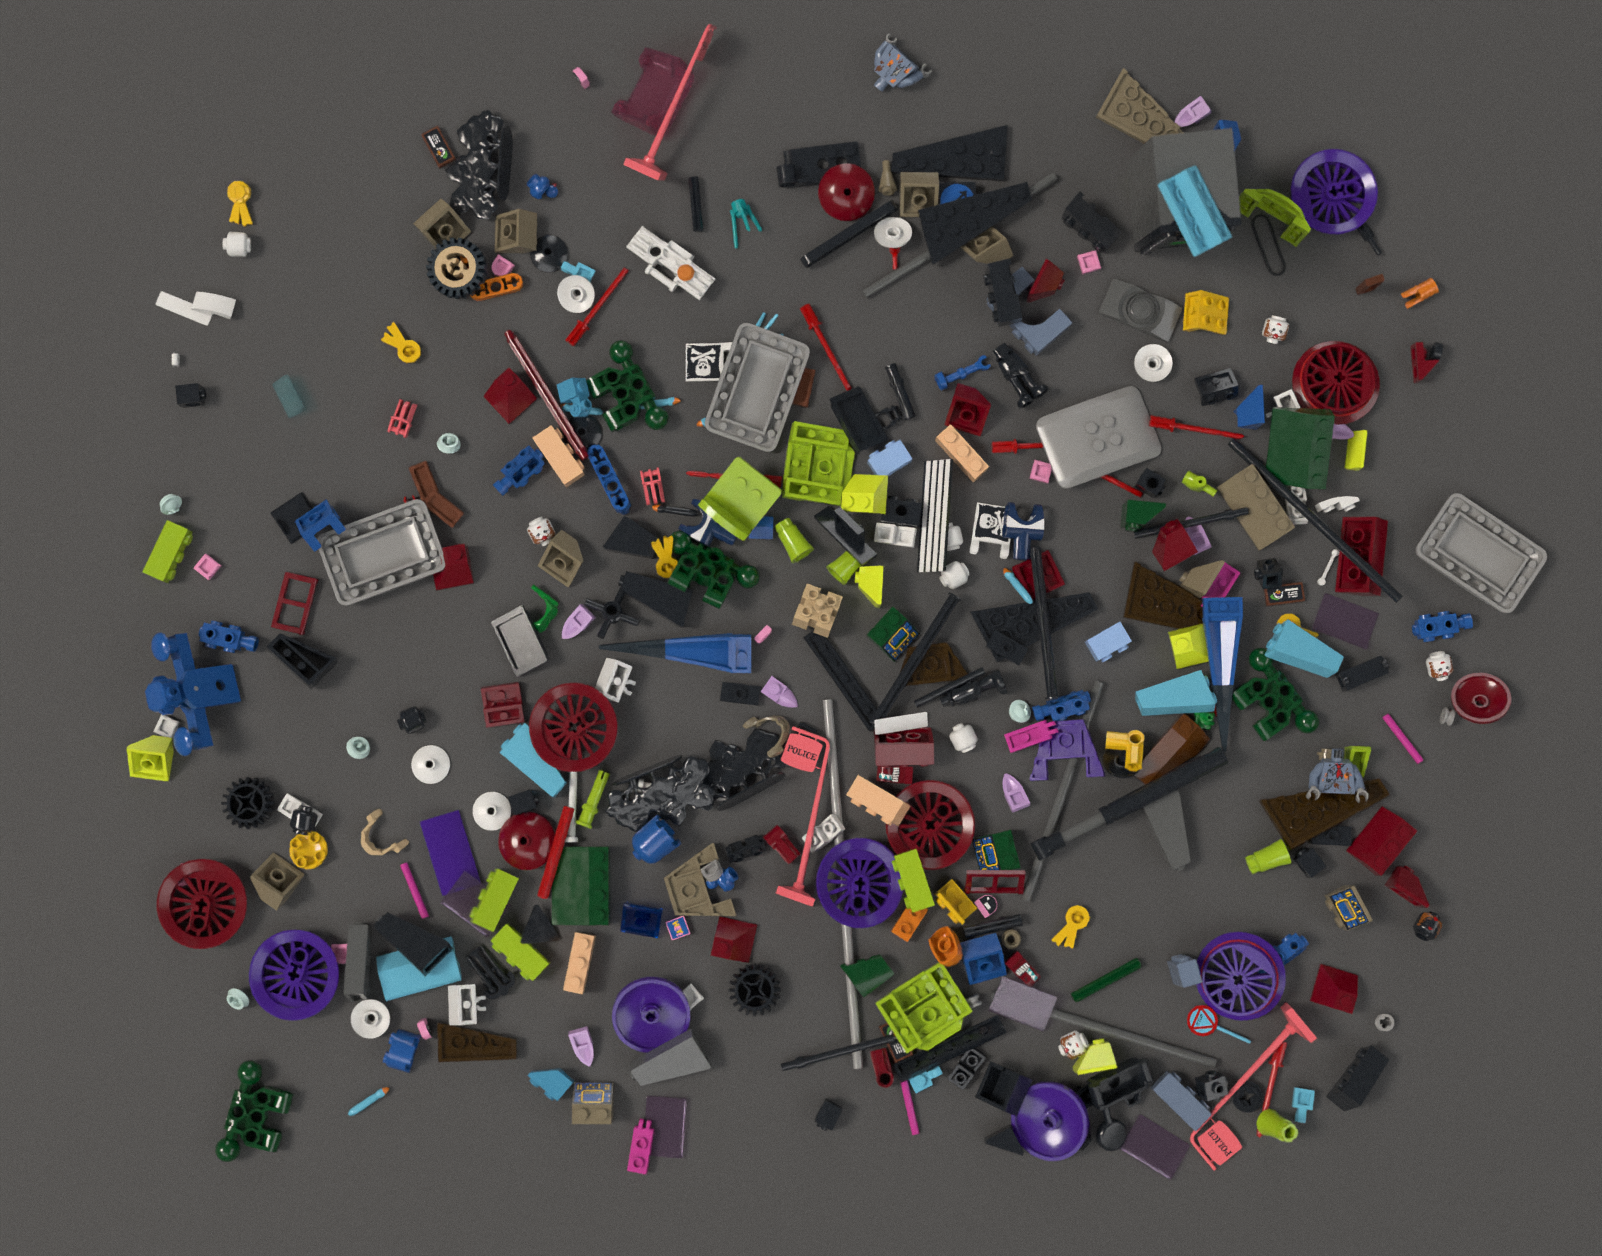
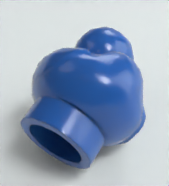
M534 174L526 184L530 188L531 196L536 199H541L544 192L549 198H554L558 195L556 183L550 185V180L545 176L540 177Z
M732 867L722 868L723 872L719 879L714 882H709L706 879L705 884L709 889H714L719 885L723 891L727 892L734 888L735 881L738 880V874Z

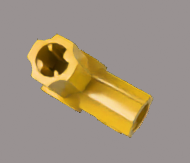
M1132 730L1129 733L1107 731L1105 749L1126 750L1125 768L1135 772L1141 770L1144 734L1138 730Z

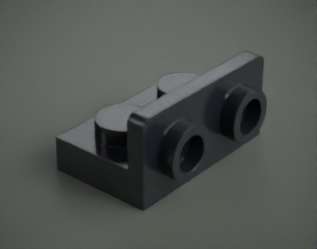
M1231 368L1194 379L1201 397L1200 403L1202 406L1213 405L1238 396L1239 385Z

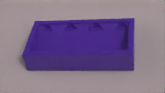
M459 810L421 821L420 825L442 896L482 884Z

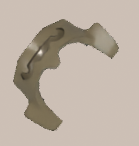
M769 716L758 720L756 717L750 718L743 724L745 729L755 726L758 728L768 720L776 721L781 727L782 733L779 741L767 752V755L771 758L780 755L784 751L782 745L789 738L790 726L788 721L782 716Z

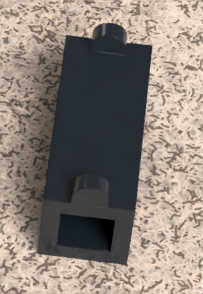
M1381 655L1335 674L1342 692L1388 674L1389 664Z

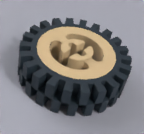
M450 238V241L443 240V244L440 245L438 243L436 250H431V257L428 256L427 258L429 264H426V269L428 270L427 277L430 278V283L436 290L448 298L460 299V297H463L465 299L470 294L473 296L476 294L474 291H479L481 289L480 285L486 281L484 277L488 274L486 271L488 265L485 262V256L469 240H464L463 238ZM462 256L467 258L469 269H467V266L462 261L454 257ZM454 267H460V270H454ZM447 268V271L453 277L455 276L457 279L460 280L452 281L447 279L445 269Z

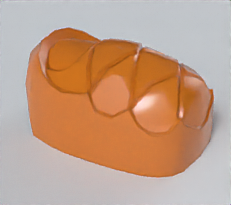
M943 926L939 928L928 939L930 948L940 964L951 967L962 959V948L959 938L950 927Z

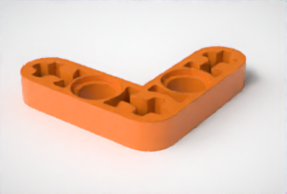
M460 256V260L465 265H469L467 258ZM516 273L487 279L484 284L480 285V290H484V285H487L490 294H487L486 291H481L480 296L476 294L473 296L470 294V296L475 301H482L518 292L523 287V280ZM513 278L519 281L516 287L509 284L507 285L508 289L505 290L503 280L506 281V284L511 283ZM495 282L501 284V289L498 292L491 290V285Z

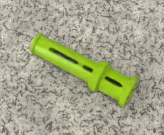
M598 771L588 800L581 807L583 810L579 820H576V824L592 829L591 823L595 814H598L597 805L610 776L609 773L605 772L604 774L603 771Z

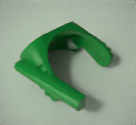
M533 584L531 589L537 592L546 602L545 615L539 621L534 622L537 631L543 632L557 615L559 603Z

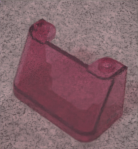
M645 47L639 57V64L643 69L640 79L629 100L621 99L617 101L611 113L618 119L656 137L688 66L679 57ZM692 71L663 138L668 133L693 85L694 73Z

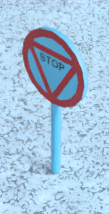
M1195 1006L1188 1013L1187 1025L1191 1032L1198 1036H1208L1215 1029H1218L1244 1042L1251 1043V1040L1218 1026L1217 1014L1209 1006Z

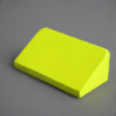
M1367 430L1352 431L1354 437L1349 438L1347 441L1345 469L1359 471L1364 467Z

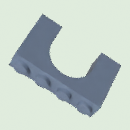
M1023 267L1012 274L1015 278V282H1013L1015 291L1019 297L1033 285L1035 280ZM988 301V302H987L988 307H989L992 311H994L993 304H989V301ZM1059 309L1039 325H1028L1021 321L1009 326L1013 329V335L1025 343L1026 350L1030 354L1034 353L1037 356L1071 326L1072 322Z

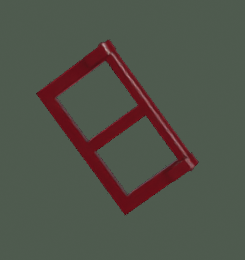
M285 572L271 627L304 635L319 580ZM290 579L311 584L306 603L285 599ZM283 603L305 608L300 628L278 623Z
M967 870L964 892L965 894H1023L1025 870ZM972 877H993L992 887H971ZM998 877H1018L1017 887H997Z

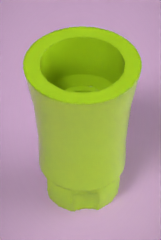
M790 518L784 519L775 526L778 537L783 543L791 563H796L813 552L814 548L804 538Z
M845 551L835 561L827 565L826 568L837 581L846 585L861 565Z
M1282 839L1245 857L1251 874L1292 864Z
M1267 1109L1258 1116L1257 1129L1262 1135L1274 1137L1285 1142H1292L1297 1138L1298 1129H1296L1291 1121L1282 1117L1277 1111Z

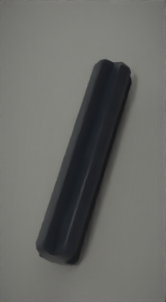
M692 176L688 178L693 231L701 232L703 231L699 179L697 176Z

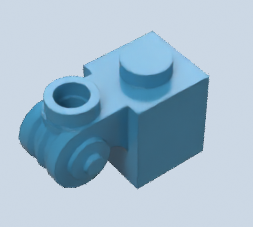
M572 377L557 384L560 403H573L570 407L572 416L587 417L592 404L588 399L589 391L586 378Z

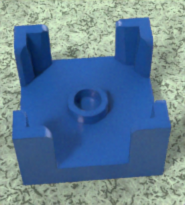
M327 499L295 521L301 536L314 552L322 546L314 535L328 524L332 526L337 534H341L346 530L340 521L339 514Z

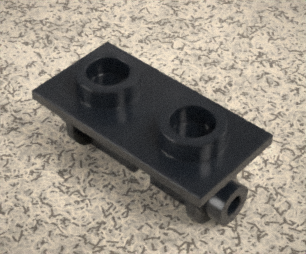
M762 835L746 838V846L742 845L741 840L728 844L725 850L730 863H739L747 857L759 856L764 851H767Z

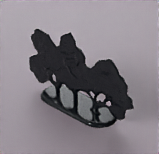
M489 109L482 111L480 116H472L466 124L457 130L460 142L467 147L469 152L467 155H460L454 165H450L445 169L449 179L460 184L456 191L452 193L450 200L451 208L458 215L472 208L477 219H490L491 214L498 209V203L493 198V192L497 189L499 198L505 201L508 197L513 150L512 132L509 126L504 127L501 133V140H499L497 133L502 129L504 122L501 117L493 116ZM488 135L491 136V137H493V138H494V139H493V142H496V143H495V144L489 143V142L487 141V138H486V137H487ZM496 148H500L499 163L491 161V153ZM496 168H498L497 183L491 180Z
M757 728L754 729L747 739V746L743 752H740L735 745L729 744L726 746L723 742L715 740L709 750L711 760L709 763L706 762L710 772L703 780V784L710 786L715 791V795L710 806L701 807L700 809L709 811L712 809L715 800L721 797L726 800L718 805L717 811H724L781 781L786 776L784 772H778L769 776V773L773 767L785 768L788 766L781 761L783 752L773 758L767 755V752L779 741L778 734L767 733ZM787 741L782 745L783 750L785 749ZM767 759L768 767H765L766 771H763L762 763ZM752 773L760 774L763 780L749 787L746 783L747 776ZM743 786V791L730 797L731 787ZM720 788L723 793L720 794L717 790Z
M677 755L616 780L612 783L613 786L626 782L629 783V786L625 792L619 790L609 791L607 795L609 805L605 812L609 817H614L618 825L628 827L634 832L639 831L648 823L649 815L653 811L657 812L661 819H670L673 824L680 826L687 816L685 810L687 804L699 809L710 806L713 803L715 791L710 786L703 784V780L710 772L706 760H699L697 757L690 756L681 768L673 766V763L682 758V755ZM668 766L667 777H655L654 771ZM675 772H679L681 776L677 777ZM649 774L652 780L649 787L640 788L636 786V778ZM632 789H634L635 797L632 801H629V792L632 793ZM637 789H640L642 791V794H639L637 792ZM625 794L626 798L623 800L622 795Z

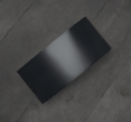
M977 1048L965 1052L947 1079L964 1090L977 1069L986 1059V1055Z

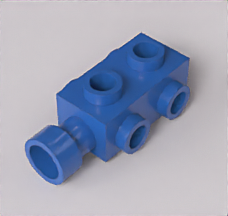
M527 446L500 470L505 477L500 481L497 480L493 486L502 496L508 492L512 485L516 489L519 486H525L529 481V477L542 471L545 464L542 460L544 455L538 449L533 450L530 446Z
M1449 611L1439 612L1437 617H1431L1430 614L1419 616V620L1414 621L1415 624L1412 625V632L1418 639H1423V642L1435 641L1436 636H1442V639L1453 638L1454 633H1458L1460 628L1464 630L1473 628V621L1470 613L1462 614L1461 617H1457L1456 613L1450 614ZM1446 621L1450 622V628L1446 627ZM1427 624L1431 625V631L1427 630Z
M211 620L210 624L204 623L199 630V641L204 642L205 647L216 649L217 646L224 647L223 651L235 653V650L241 651V647L246 648L247 651L255 652L259 644L258 637L244 636L245 632L240 631L241 627L229 625V628L222 627L223 623ZM212 630L214 634L212 637H209L210 631ZM228 635L232 636V640L230 642L227 641Z
M1073 691L1061 698L1046 701V705L1033 706L1032 710L1036 721L1043 720L1044 717L1049 715L1053 721H1063L1068 718L1067 716L1084 714L1086 710L1090 709L1088 703L1091 702L1088 691Z
M1295 933L1293 935L1288 934L1282 939V944L1278 947H1273L1280 955L1285 966L1306 950L1309 943L1303 935L1299 937ZM1263 969L1257 971L1258 974L1267 973Z

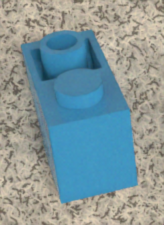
M560 1068L534 1070L528 1075L531 1078L529 1081L538 1088L540 1086L545 1090L544 1094L552 1101L554 1099L558 1101L574 1082Z

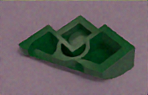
M880 954L871 956L869 959H859L854 964L846 965L844 963L840 965L863 997H866L894 975V972Z

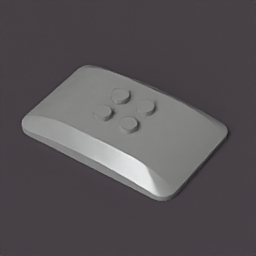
M750 323L741 324L734 336L705 418L706 429L712 433L765 452L773 451L778 444L810 353L808 346Z
M1128 386L1041 417L1036 422V430L1056 481L1060 487L1065 489L1155 458L1161 452V444L1154 427H1149L1150 416L1139 390L1133 386Z
M1459 493L1451 495L1446 500L1416 546V554L1420 559L1502 613H1510L1516 608L1547 560V553L1543 548Z
M418 499L344 525L346 530L341 534H337L333 529L321 534L317 539L322 545L319 548V552L336 599L344 606L364 601L441 572L445 568L442 547L428 508L422 500Z

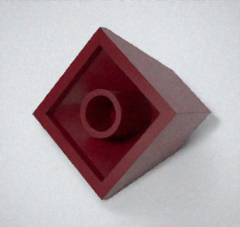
M1045 259L1026 302L1030 303L1053 295L1056 289L1061 290L1065 281L1062 279L1064 272L1050 260Z
M507 368L494 380L483 396L508 424L513 422L537 400L534 394L510 368Z
M957 383L944 425L949 426L951 424L955 429L981 436L991 404L976 388Z
M1178 519L1168 522L1160 529L1152 551L1164 571L1198 552Z
M463 543L442 548L445 568L441 572L433 574L436 591L474 584L468 546Z
M1405 865L1404 867L1396 866L1384 886L1414 906L1428 908L1429 902L1419 878L1413 874L1415 871Z
M719 916L710 956L749 963L757 924Z
M1320 964L1310 1001L1353 1014L1358 996V975Z

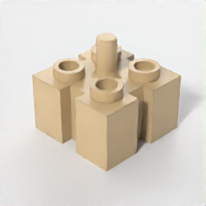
M806 584L792 625L805 630L808 626L815 628L813 633L828 638L843 597L832 592H828L827 595L821 594V588Z

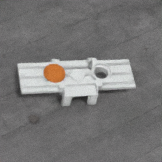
M643 226L626 246V248L649 264L645 273L647 275L651 274L669 287L671 292L679 285L700 300L715 280L714 277L692 262L694 258L692 254L672 240L669 243L662 241ZM654 247H658L661 250L660 255L657 257L650 254L651 249ZM657 264L660 266L664 265L676 277L672 281L654 267Z

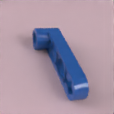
M592 445L587 452L588 458L613 508L617 513L623 515L629 513L631 503L604 449L600 445ZM597 450V452L599 453V456L602 460L601 462H598L597 458L593 456L594 451ZM603 466L610 468L609 473L606 475H602L599 472ZM616 482L618 484L617 489L609 491L607 488L609 483ZM623 501L624 506L620 507L618 504Z

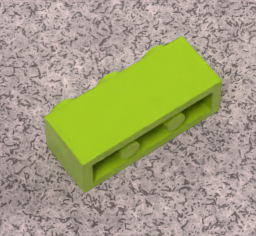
M167 520L142 572L165 583L172 581L176 574L175 568L177 564L181 563L184 558V549L192 541L193 532Z
M917 849L894 855L895 860L891 862L894 871H899L901 879H898L901 891L905 890L907 896L904 898L906 908H911L913 913L934 906L935 904Z
M495 869L494 872L490 871L486 879L489 883L486 889H482L478 896L480 902L477 907H473L469 915L471 917L470 922L494 932L519 878L500 869Z
M507 923L492 938V948L499 954L502 952L506 955V961L512 967L517 966L521 970L520 974L527 981L529 979L534 981L550 962L530 943L521 944L522 935Z

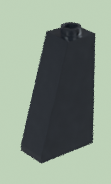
M628 571L625 572V575L620 576L618 586H621V592L677 627H683L693 592L692 589L688 588L686 592H683L667 582Z
M388 912L380 916L374 925L375 929L424 977L453 949L446 940Z

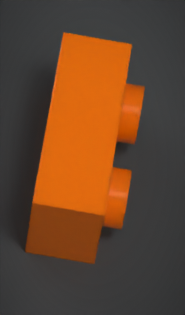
M905 908L891 932L908 942L928 909L925 908L912 913L911 908Z

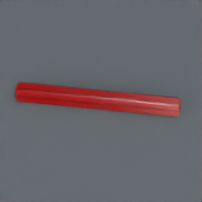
M564 806L537 894L542 899H547L550 894L574 813V808L570 806Z

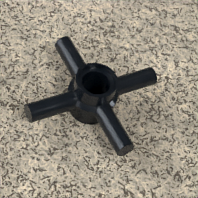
M621 586L614 601H609L603 605L587 598L584 603L585 606L602 612L604 621L597 634V637L600 639H604L611 624H615L620 620L634 626L639 625L640 619L622 612L620 604L625 594L620 591ZM615 610L617 613L609 615L608 611Z

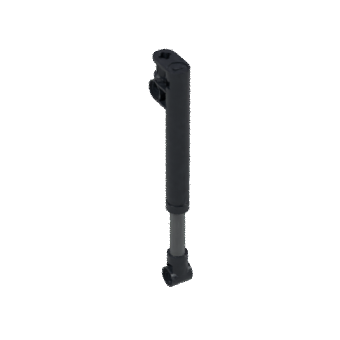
M1215 747L1211 752L1197 756L1185 762L1179 768L1108 803L1107 806L1099 808V812L1061 832L1056 831L1047 838L1046 836L1041 837L1030 843L1038 860L1041 861L1053 855L1055 850L1065 847L1066 843L1103 824L1108 826L1114 823V821H1118L1227 765L1228 760L1222 749Z

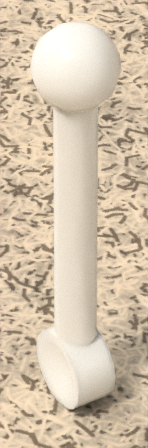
M1337 549L1332 550V556L1322 577L1317 580L1320 586L1325 584L1327 573L1335 557L1339 555Z

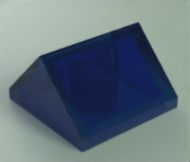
M624 902L620 932L658 938L664 909Z

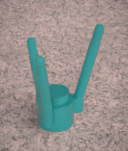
M738 199L731 203L732 210H730L732 218L734 248H738L736 216L743 219L749 232L751 229L746 217L749 214L757 229L762 231L751 211L750 205L746 204L745 199Z

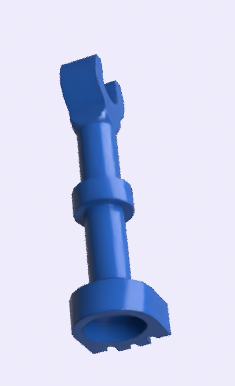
M986 355L981 356L974 364L966 368L961 367L957 369V372L946 377L943 372L935 374L934 379L941 391L947 389L949 383L957 379L962 380L966 378V375L975 371L988 370L991 367L990 364L987 366L981 364V361L987 358Z

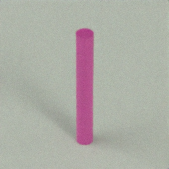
M1389 713L1382 717L1415 762L1417 764L1422 762L1424 759Z
M408 863L401 864L400 867L422 919L426 918L429 914Z
M906 1080L901 1083L911 1132L912 1135H916L920 1132L909 1083Z

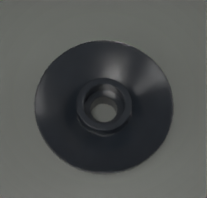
M545 235L537 239L536 250L530 252V258L538 270L547 273L556 272L561 269L563 262L567 261L568 250L560 238L553 235ZM547 249L552 251L550 255L545 254Z
M588 415L587 417H572L569 420L574 431L586 447V452H588L592 445L599 444L602 435L601 427L593 417ZM580 429L585 430L584 435L578 434ZM564 435V439H565L566 444H569L570 447L572 448V446H571V444L569 443V441H568L566 435Z
M1107 749L1105 751L1102 763L1105 770L1112 776L1130 778L1139 772V770L1135 772L1125 768L1126 750Z

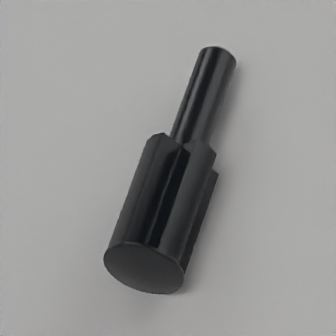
M1365 222L1357 230L1364 241H1368L1376 255L1379 256L1382 252L1373 239L1375 235Z

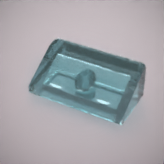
M288 374L272 384L289 418L306 410Z

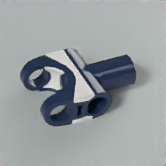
M693 499L691 505L698 508L703 515V519L697 526L687 527L680 524L678 529L688 534L694 541L703 543L710 547L714 538L733 546L737 537L705 513L698 506L701 502L700 500Z
M1008 502L1002 520L1003 538L1014 539L1013 559L1030 560L1031 540L1041 541L1043 538V508L1040 504H1035L1030 518L1024 521L1017 515L1015 503Z

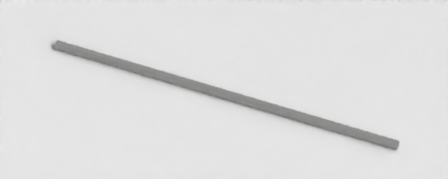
M830 699L823 700L826 739L830 743L828 769L832 814H836L843 825L833 701ZM843 832L834 838L835 846L844 841ZM841 859V861L846 865V859ZM836 862L837 870L846 874ZM837 875L838 880H846ZM838 884V888L846 884ZM843 890V891L839 892V897H840L846 890ZM848 896L840 902L841 911L847 901ZM841 924L844 961L846 965L854 964L852 928ZM846 975L851 1045L861 1042L857 988ZM862 1050L852 1053L853 1069L863 1068Z

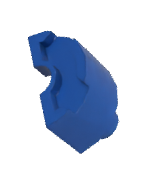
M398 1029L396 1033L392 1032L389 1039L391 1047L389 1052L386 1051L383 1063H386L387 1067L410 1073L421 1035Z

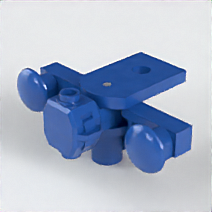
M161 632L155 634L151 642L152 653L157 660L162 662L166 661L169 655H171L177 678L175 681L165 676L154 677L152 683L145 690L146 701L150 710L159 712L162 715L173 714L177 707L182 709L186 715L188 730L185 727L178 728L174 734L173 741L176 751L182 756H188L192 749L194 751L213 746L205 708L241 701L233 665L195 669L187 633L175 634L168 638ZM216 681L221 684V690L217 689Z

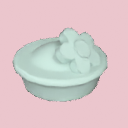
M451 433L443 434L437 441L438 449L447 454L457 452L461 446L457 436Z
M175 494L164 496L159 504L161 512L166 515L178 512L182 499Z
M1015 700L1010 705L1009 715L1012 720L1024 723L1029 720L1031 710L1026 702Z
M352 737L347 742L346 749L350 756L356 759L368 756L370 746L365 738Z
M236 988L228 991L227 1002L231 1007L239 1010L248 1006L249 999L244 992Z

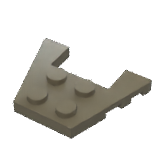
M714 843L664 877L675 915L736 916L732 899L711 904L700 865L710 863L715 859L719 860Z

